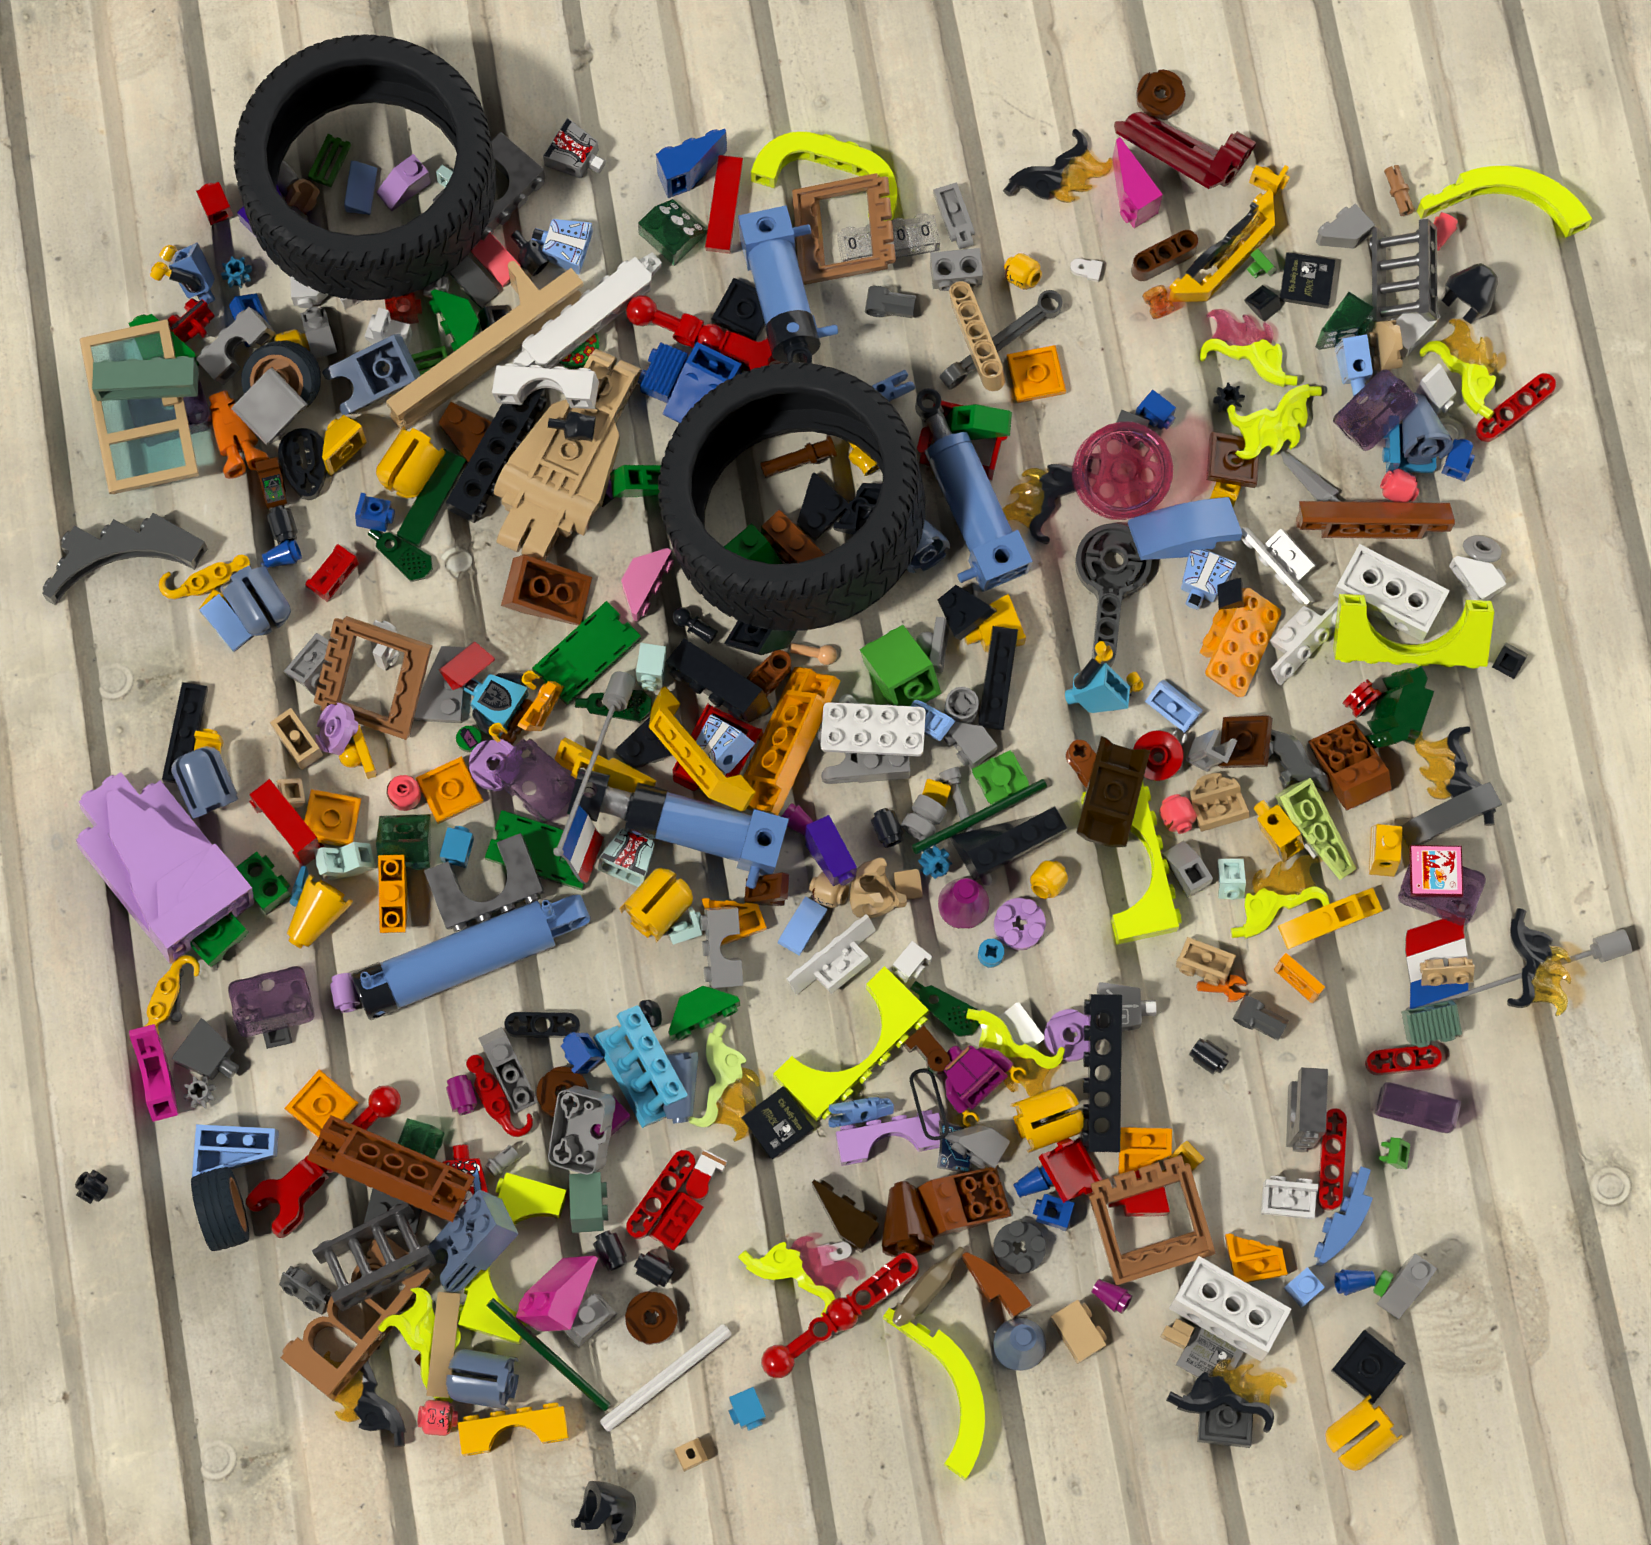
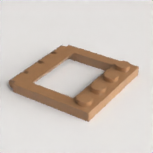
M877 173L792 190L795 227L807 224L811 227V234L796 237L798 264L804 285L888 269V264L896 262L894 244H886L894 241L892 221L888 220L892 218L890 198L885 197L890 195L888 177H880ZM867 191L872 257L825 265L820 200Z
M348 616L343 620L335 618L330 636L335 639H329L324 659L329 662H323L319 678L321 684L317 686L314 703L322 706L321 711H324L330 704L337 705V703L348 705L353 710L354 720L358 724L407 740L411 732L432 645ZM357 636L405 653L388 717L341 701Z
M1181 1155L1164 1160L1165 1170L1163 1171L1159 1162L1138 1168L1140 1175L1138 1179L1134 1170L1113 1176L1115 1186H1111L1109 1178L1091 1183L1093 1193L1088 1194L1116 1286L1195 1261L1198 1256L1205 1258L1216 1254L1190 1164H1184ZM1180 1182L1194 1231L1120 1254L1106 1205Z

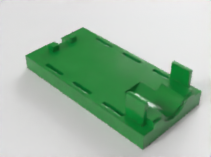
M607 601L532 667V670L540 676L545 684L548 681H552L564 686L559 698L566 705L570 704L641 639V635L628 622L622 624L619 621L621 618L620 614Z
M501 810L495 827V831L499 833L496 840L491 838L485 860L505 866L496 842L521 833L536 870L542 871L541 873L537 872L540 878L583 891L585 883L580 882L576 878L569 864L562 856H556L553 852L554 848L558 847L564 830ZM552 875L566 879V881L552 877Z
M231 912L229 915L233 918L232 920L226 915L190 941L191 947L210 967L221 961L225 952L233 945L240 943L249 933ZM195 942V944L200 948V950H198L192 943Z

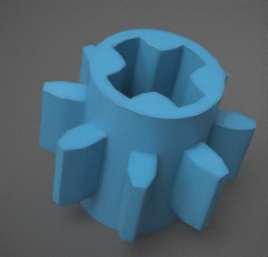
M231 256V260L227 264L222 263L223 269L226 272H222L221 276L223 280L228 279L230 288L233 285L243 288L242 284L246 281L251 282V278L247 273L252 272L251 265L245 266L244 257L238 260Z
M936 845L933 848L924 850L921 859L918 860L923 866L921 871L926 876L931 875L934 879L946 875L949 866L952 865V862L948 859L950 854L944 848L939 850Z

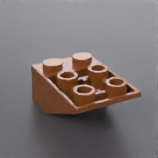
M1353 720L1308 741L1322 771L1330 780V786L1335 796L1346 811L1392 790L1388 768Z
M997 1167L933 1179L916 1188L933 1238L953 1234L1011 1216Z

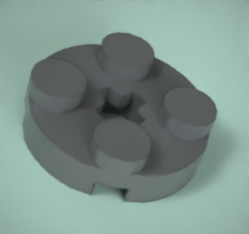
M1013 1221L1003 1226L998 1231L993 1242L996 1262L1003 1270L1011 1274H1025L1034 1271L1041 1264L1045 1256L1046 1242L1042 1233L1034 1225L1027 1222ZM1022 1241L1025 1243L1024 1248L1027 1251L1025 1253L1020 1252L1017 1255L1014 1253L1015 1247L1012 1244Z

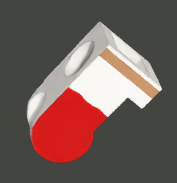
M703 1150L687 1181V1195L695 1201L705 1199L709 1192L708 1184L715 1171L723 1173L727 1161Z

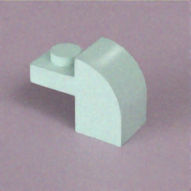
M352 842L338 849L321 847L314 850L319 875H326L328 880L359 875L375 868L370 843Z

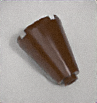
M907 1181L897 1182L889 1189L882 1252L891 1257H897L898 1253H910L913 1256L928 1253L932 1250V1246H934V1239L916 1188Z

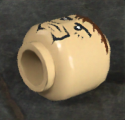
M823 872L818 877H813L809 886V890L812 891L813 900L830 908H836L840 904L843 905L848 898L850 889L847 884L832 886Z

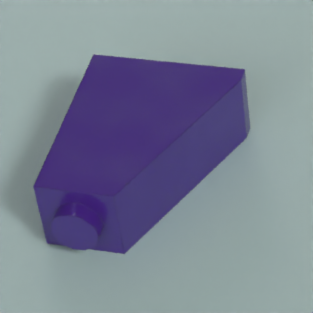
M830 815L806 825L805 845L832 886L838 884L846 885L853 881L856 876L857 866Z

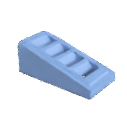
M917 699L911 704V707H923L926 711L924 734L941 741L955 720Z

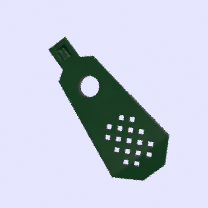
M372 529L368 532V536L376 541V548L410 582L425 579L433 570L432 557L412 544L405 542L390 532L382 534L380 531ZM388 541L394 542L392 548H386L385 544Z
M633 690L627 708L623 711H614L612 718L640 723L651 712L652 699L643 690ZM591 693L588 698H575V708H587L590 714L607 717L609 712L605 705L603 707L596 706L598 700H603L605 693Z
M915 981L910 987L912 991L920 995L919 1001L957 1037L973 1036L980 1026L979 1021L972 1020L973 1022H970L971 1019L964 1018V1016H967L968 1008L978 1010L973 1006L932 985L925 987ZM937 996L939 1001L936 1004H931L929 998Z

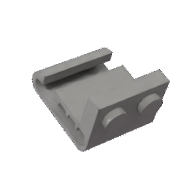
M271 367L231 409L266 445H269L279 440L285 434L283 430L295 419L294 416L299 411L304 410L308 404Z

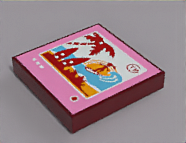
M1410 845V897L1462 898V846Z

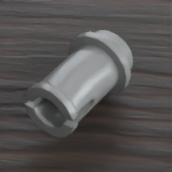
M508 1145L493 1159L489 1158L485 1166L494 1177L498 1174L501 1176L503 1174L502 1171L516 1159H519L520 1156L511 1145Z

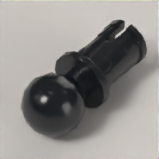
M679 607L673 612V622L680 627L688 626L687 632L689 634L691 632L708 644H711L715 639L718 630L700 620L699 615L692 618L691 611L685 607Z

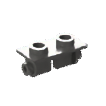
M290 1266L286 1273H282L279 1285L286 1294L301 1300L306 1308L322 1315L326 1303L328 1304L331 1298V1290L317 1280L311 1287L307 1284L311 1281L312 1277L299 1267L294 1268Z

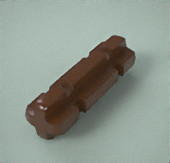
M529 699L523 700L520 710L516 711L507 726L508 730L506 731L508 733L505 734L503 732L500 739L507 741L511 745L514 744L517 739L516 735H519L523 730L517 725L533 701Z

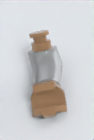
M283 160L277 180L279 191L285 197V201L289 206H295L307 215L308 211H312L317 203L316 198L320 192L311 182L305 179L299 180L291 167Z

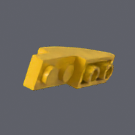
M565 737L560 742L553 762L572 771L571 777L576 779L580 767L588 768L593 752ZM598 755L592 771L610 776L607 786L618 790H625V792H635L638 782L655 787L657 782L615 758L607 760Z
M1372 887L1280 924L1278 929L1288 950L1378 914L1383 910Z

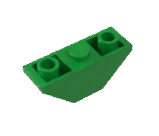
M437 289L431 290L432 300L429 301L435 315L440 314L443 320L440 322V325L446 336L451 335L454 342L450 344L455 352L479 334V320L468 299Z
M974 404L953 407L945 417L952 434L967 432L970 440L1010 436L1012 412L1010 410Z
M701 986L681 996L668 1031L670 1040L672 1041L677 1038L678 1041L689 1037L692 1034V1030L698 1027L705 1029L715 1023L714 1019L723 1015L726 1018L738 1011L737 1007L740 1006L738 996L706 986Z

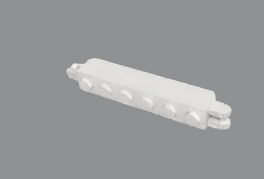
M652 252L639 260L634 257L630 261L622 262L618 266L617 271L611 276L606 275L603 277L596 288L592 291H585L580 296L578 302L573 306L571 304L566 306L555 320H548L536 335H529L523 341L522 352L518 357H515L513 364L519 367L538 365L543 368H553L593 334L600 331L623 313L632 298L645 295L651 290V278L662 267L660 259Z

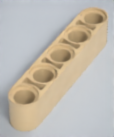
M963 281L956 282L949 289L953 312L984 388L988 391H998L1005 384L1002 363L970 285Z

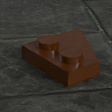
M453 402L449 403L439 421V426L449 436L467 463L470 461L491 424V421Z

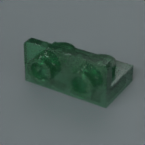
M407 1118L397 1144L435 1160L438 1150L443 1144L445 1133L433 1125Z

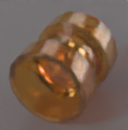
M1164 285L1153 287L1142 295L1144 302L1150 307L1149 312L1153 319L1162 318L1175 309L1172 301L1167 298L1168 292Z

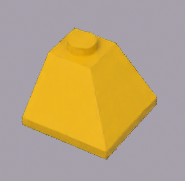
M345 415L331 421L325 432L322 459L330 476L335 474L367 443L362 426Z

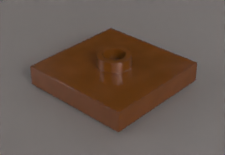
M1211 432L1206 480L1255 488L1258 481L1259 455L1250 460L1242 459L1235 453L1236 451L1244 450V437Z
M1269 715L1223 717L1220 745L1230 741L1232 738L1237 740L1228 763L1223 762L1218 764L1220 768L1268 767L1273 718Z

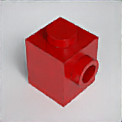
M219 182L207 183L196 191L210 225L233 217L231 207Z

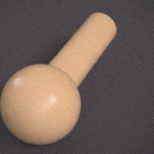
M796 643L790 644L789 653L818 658L819 662L824 665L834 663L837 658L835 648L830 645L815 648Z

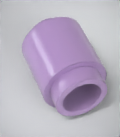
M351 973L334 975L330 987L335 1009H340L341 1013L355 1011L356 1006L360 1004V999Z

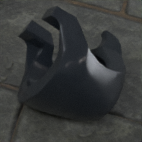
M1482 263L1474 264L1449 277L1445 284V295L1441 301L1450 307L1459 298L1470 306V310L1463 319L1472 324L1475 320L1488 314L1498 285V277L1490 267Z
M589 1481L585 1488L583 1504L578 1517L571 1519V1524L574 1528H581V1530L598 1529L612 1515L611 1529L614 1533L612 1542L621 1543L626 1539L634 1523L636 1515L634 1495L623 1487L611 1483Z

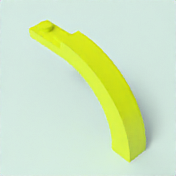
M1487 166L1461 173L1456 184L1445 187L1439 194L1434 195L1431 193L1424 196L1417 208L1419 217L1423 219L1475 196L1504 194L1522 198L1544 210L1558 224L1566 238L1587 229L1592 221V217L1578 198L1560 183L1538 172L1514 166Z
M888 1308L882 1319L934 1355L944 1366L953 1381L959 1399L960 1425L956 1443L944 1466L966 1480L979 1455L985 1428L984 1400L975 1371L961 1349L941 1330L938 1329L932 1338L929 1335L931 1331L920 1323H917L915 1326L909 1322L899 1327L892 1320L895 1310Z

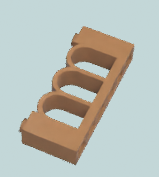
M386 1236L396 1259L409 1254ZM374 1239L369 1245V1251L367 1252V1255L370 1257L367 1261L371 1270L379 1269L386 1264ZM358 1265L352 1273L351 1283L362 1276ZM427 1268L400 1282L405 1287L386 1310L370 1298L364 1300L366 1304L381 1316L362 1339L358 1338L339 1322V1308L331 1296L327 1306L329 1317L322 1316L311 1321L304 1330L303 1341L298 1337L294 1341H290L284 1347L283 1355L280 1358L329 1399L334 1401L395 1327L389 1326L384 1332L378 1330L381 1322L390 1315H400L410 1309L416 1301V1294L410 1291V1288L418 1287L426 1290L435 1279V1275ZM327 1327H334L340 1330L357 1344L338 1369L320 1356L314 1348V1338L317 1333Z

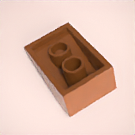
M523 554L514 557L512 560L501 606L524 614L579 626L582 621L592 577Z

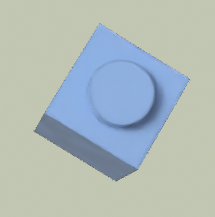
M1308 1267L1284 1287L1301 1308L1325 1288Z

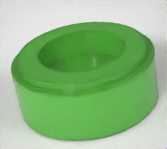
M1383 1270L1373 1288V1293L1382 1297L1394 1274Z

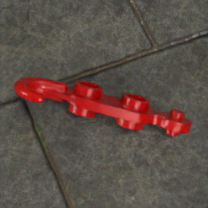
M470 1056L467 1059L466 1065L468 1070L476 1075L475 1090L489 1116L498 1122L507 1134L513 1137L526 1135L533 1126L532 1115L530 1113L526 1115L527 1124L523 1128H515L510 1118L509 1102L496 1077L484 1071L485 1062L481 1056Z

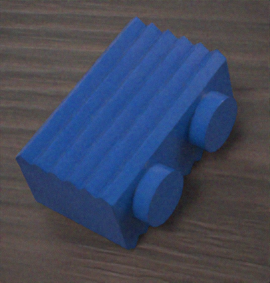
M660 342L658 348H653L649 355L648 362H650L648 370H643L640 374L638 384H641V393L667 403L688 359V353Z

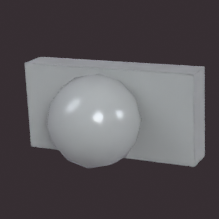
M936 617L934 633L922 632L915 640L926 656H930L935 673H942L944 669L950 629L945 617Z

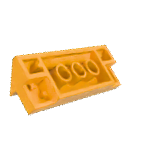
M794 667L743 776L756 792L746 809L751 811L756 809L773 815H779L823 719V706L825 703L831 702L836 694L840 683L838 678L831 675L817 674L812 669Z

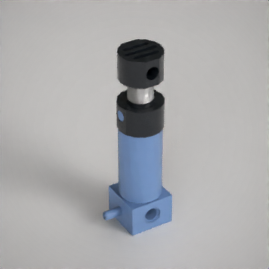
M580 767L567 811L569 815L587 769ZM595 771L591 772L584 793L589 792L594 796L586 797L583 794L579 806L589 815L591 821L597 822L600 812L611 814V816L620 817L626 821L625 832L650 839H659L737 861L736 868L749 872L746 882L748 888H756L759 875L773 874L788 824V818L756 809L753 810L752 815L673 794L667 792L668 790L639 782L635 792H625V790H618L607 786L610 778L609 775ZM757 841H763L767 846H761Z

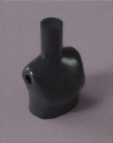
M516 230L510 237L520 248L518 262L533 277L547 266L549 260L544 256L540 245L535 240L527 242L521 233Z
M569 412L565 420L549 418L548 428L563 430L566 440H586L592 442L596 416Z
M642 1000L639 1003V1007L651 1029L655 1031L662 1023L661 1009L658 1003L652 1000Z

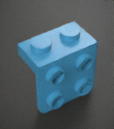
M1389 415L1386 423L1382 424L1381 428L1382 439H1385L1382 461L1386 463V473L1389 470L1393 471L1398 468L1408 473H1433L1437 467L1436 457L1432 458V463L1415 465L1407 462L1406 457L1403 455L1402 424H1399V415Z

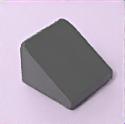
M286 1013L261 1019V1028L267 1049L292 1043Z

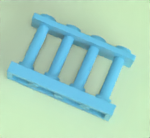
M637 1005L617 1014L621 1027L617 1025L596 1034L593 1039L603 1054L608 1067L638 1122L644 1128L666 1117L661 1106L662 1104L668 1106L680 1101L687 1096V1092L641 1008ZM626 1035L634 1048L632 1050L624 1038ZM638 1058L640 1059L646 1070L645 1073H643L641 1067L637 1062ZM650 1081H652L658 1092L657 1096L649 1084Z

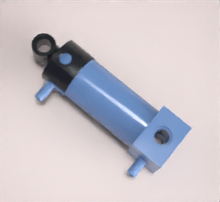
M787 205L738 215L740 242L747 269L752 271L773 358L785 363L813 364L812 355L819 350L821 345L819 338L838 334L837 325L817 328L814 315L811 314L796 257L794 237L811 234L810 225L792 228Z

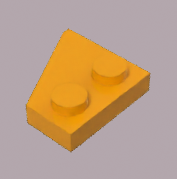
M552 681L543 684L538 692V696L517 726L526 731H541L564 686Z
M710 898L701 899L704 909L731 906L738 908L740 934L725 937L720 946L767 930L758 904H742L728 900L716 901L710 900Z
M1230 1233L1225 1234L1233 1276L1245 1283L1288 1275L1282 1248L1261 1244L1251 1239L1240 1238Z

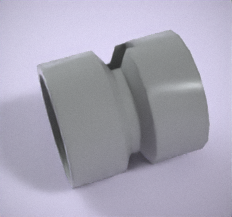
M957 687L951 690L946 698L944 713L954 719L955 722L972 724L976 719L979 706L977 695L970 688Z
M919 794L912 805L913 813H907L900 826L908 834L921 841L935 833L936 828L934 825L941 823L947 810L932 798Z

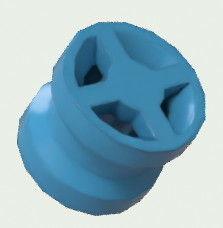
M996 939L984 940L978 950L980 963L988 968L998 966L1004 956L1002 943Z

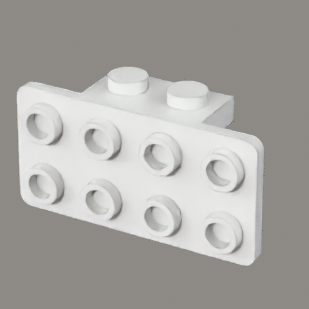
M827 702L823 706L821 750L824 752L921 756L924 749L926 711L923 707Z

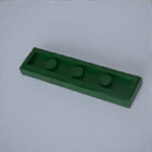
M444 449L446 452L444 457L417 496L397 532V537L418 547L421 546L467 463L465 458Z

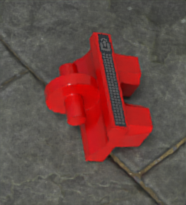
M191 298L185 303L186 313L182 317L173 314L167 319L170 331L186 343L197 334L203 338L206 337L208 333L204 328L215 315L203 299L197 301Z

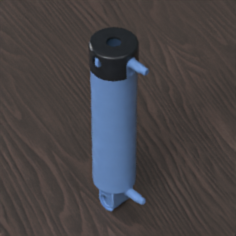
M578 894L554 903L544 900L542 907L537 900L396 957L351 973V977L368 1019L374 1020L397 1011L398 1008L556 946L553 938L586 925L590 922L591 917L582 896Z

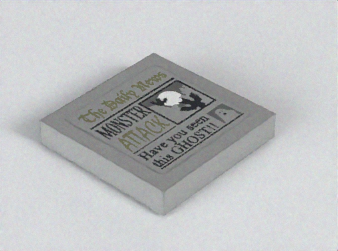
M1197 1325L1176 1366L1197 1378L1202 1373L1207 1372L1209 1377L1221 1376L1227 1383L1243 1351Z

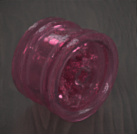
M1135 422L1108 424L1095 431L1082 442L1072 464L1073 485L1081 502L1095 514L1111 520L1135 518L1153 510L1163 501L1173 479V462L1167 445L1156 432ZM1125 436L1133 437V439L1128 442ZM1109 441H1116L1119 444L1120 450L1118 454L1113 455L1108 452L1107 444ZM1138 441L1148 448L1144 457L1132 447ZM1097 446L1099 453H1092L1094 448ZM1152 456L1154 457L1155 462L1150 461V458ZM1089 459H1099L1097 475L1087 472ZM1120 467L1127 469V472L1124 475H1118L1117 470H1119ZM1144 468H1148L1153 472L1151 482H1144L1141 479V471ZM1088 479L1094 481L1092 486H1090ZM1108 484L1112 487L1113 492L1109 498H1104L1100 494L1101 485ZM1145 490H1152L1149 496L1146 497ZM1137 491L1140 503L1129 507L1124 496ZM1118 500L1121 507H1115L1112 505Z

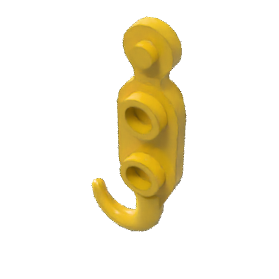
M237 555L229 564L217 562L193 573L175 590H169L165 585L167 578L171 576V573L167 572L159 580V590L168 599L200 596L228 583L233 573L250 565V560L245 555Z
M184 955L175 960L168 972L158 981L147 1007L146 1013L149 1021L145 1026L155 1024L158 1035V1026L168 1019L179 993L182 966L186 963L192 964L194 976L197 977L199 975L200 964L193 956Z

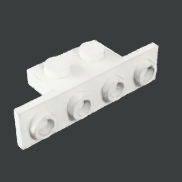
M1241 528L1243 533L1241 540L1250 549L1253 547L1260 554L1258 556L1259 560L1266 567L1271 566L1277 572L1275 577L1284 586L1288 584L1294 591L1292 596L1300 604H1313L1315 600L1299 582L1316 564L1286 531L1280 529L1263 544L1249 528Z
M1338 600L1322 616L1303 606L1270 640L1273 647L1284 653L1271 668L1277 684L1282 685L1290 678L1299 666L1308 660L1311 654L1335 631Z
M867 914L861 919L856 920L840 936L835 937L824 949L815 953L803 966L793 971L787 978V981L796 995L816 979L832 994L871 962L868 955L858 946L876 931Z

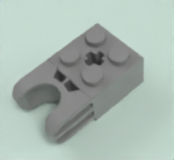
M822 730L819 731L818 734H817V735H818V741H819L820 744H821V733H822ZM844 753V761L838 765L826 767L821 774L822 782L826 784L909 779V756Z

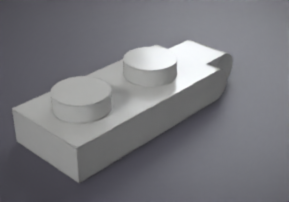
M957 182L933 189L936 203L951 242L956 241L959 249L974 245L972 235H975V231Z

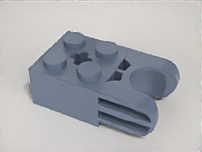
M393 334L322 371L324 378L327 380L343 376L350 379L353 383L354 391L351 398L340 405L342 415L352 414L405 388L421 376L401 334ZM385 362L386 364L388 363L390 366L389 372L383 371V367H385Z
M478 1189L460 1209L454 1221H450L429 1244L428 1248L434 1255L436 1262L447 1264L440 1274L441 1284L446 1291L459 1292L464 1289L481 1269L486 1271L518 1236L519 1233L501 1198Z

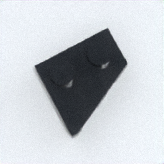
M814 472L809 481L797 520V526L816 541L842 515L849 502Z
M957 585L937 599L954 637L962 640L997 612L994 607Z

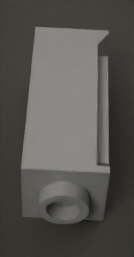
M1216 729L1209 731L1194 739L1185 761L1208 772L1211 767L1223 762L1228 763L1237 740L1232 738L1226 743L1213 747L1219 731Z

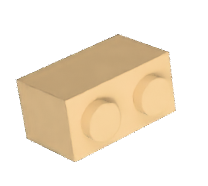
M292 708L270 722L274 732L301 770L323 756L319 746Z
M1076 1300L1050 1317L1051 1323L1077 1364L1106 1346L1104 1340L1107 1339L1099 1325L1095 1327L1090 1320L1093 1315L1085 1303L1080 1304L1079 1300Z

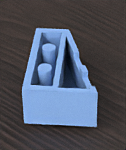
M196 1124L192 1177L218 1168L229 1167L232 1170L277 1157L279 1130L275 1128Z

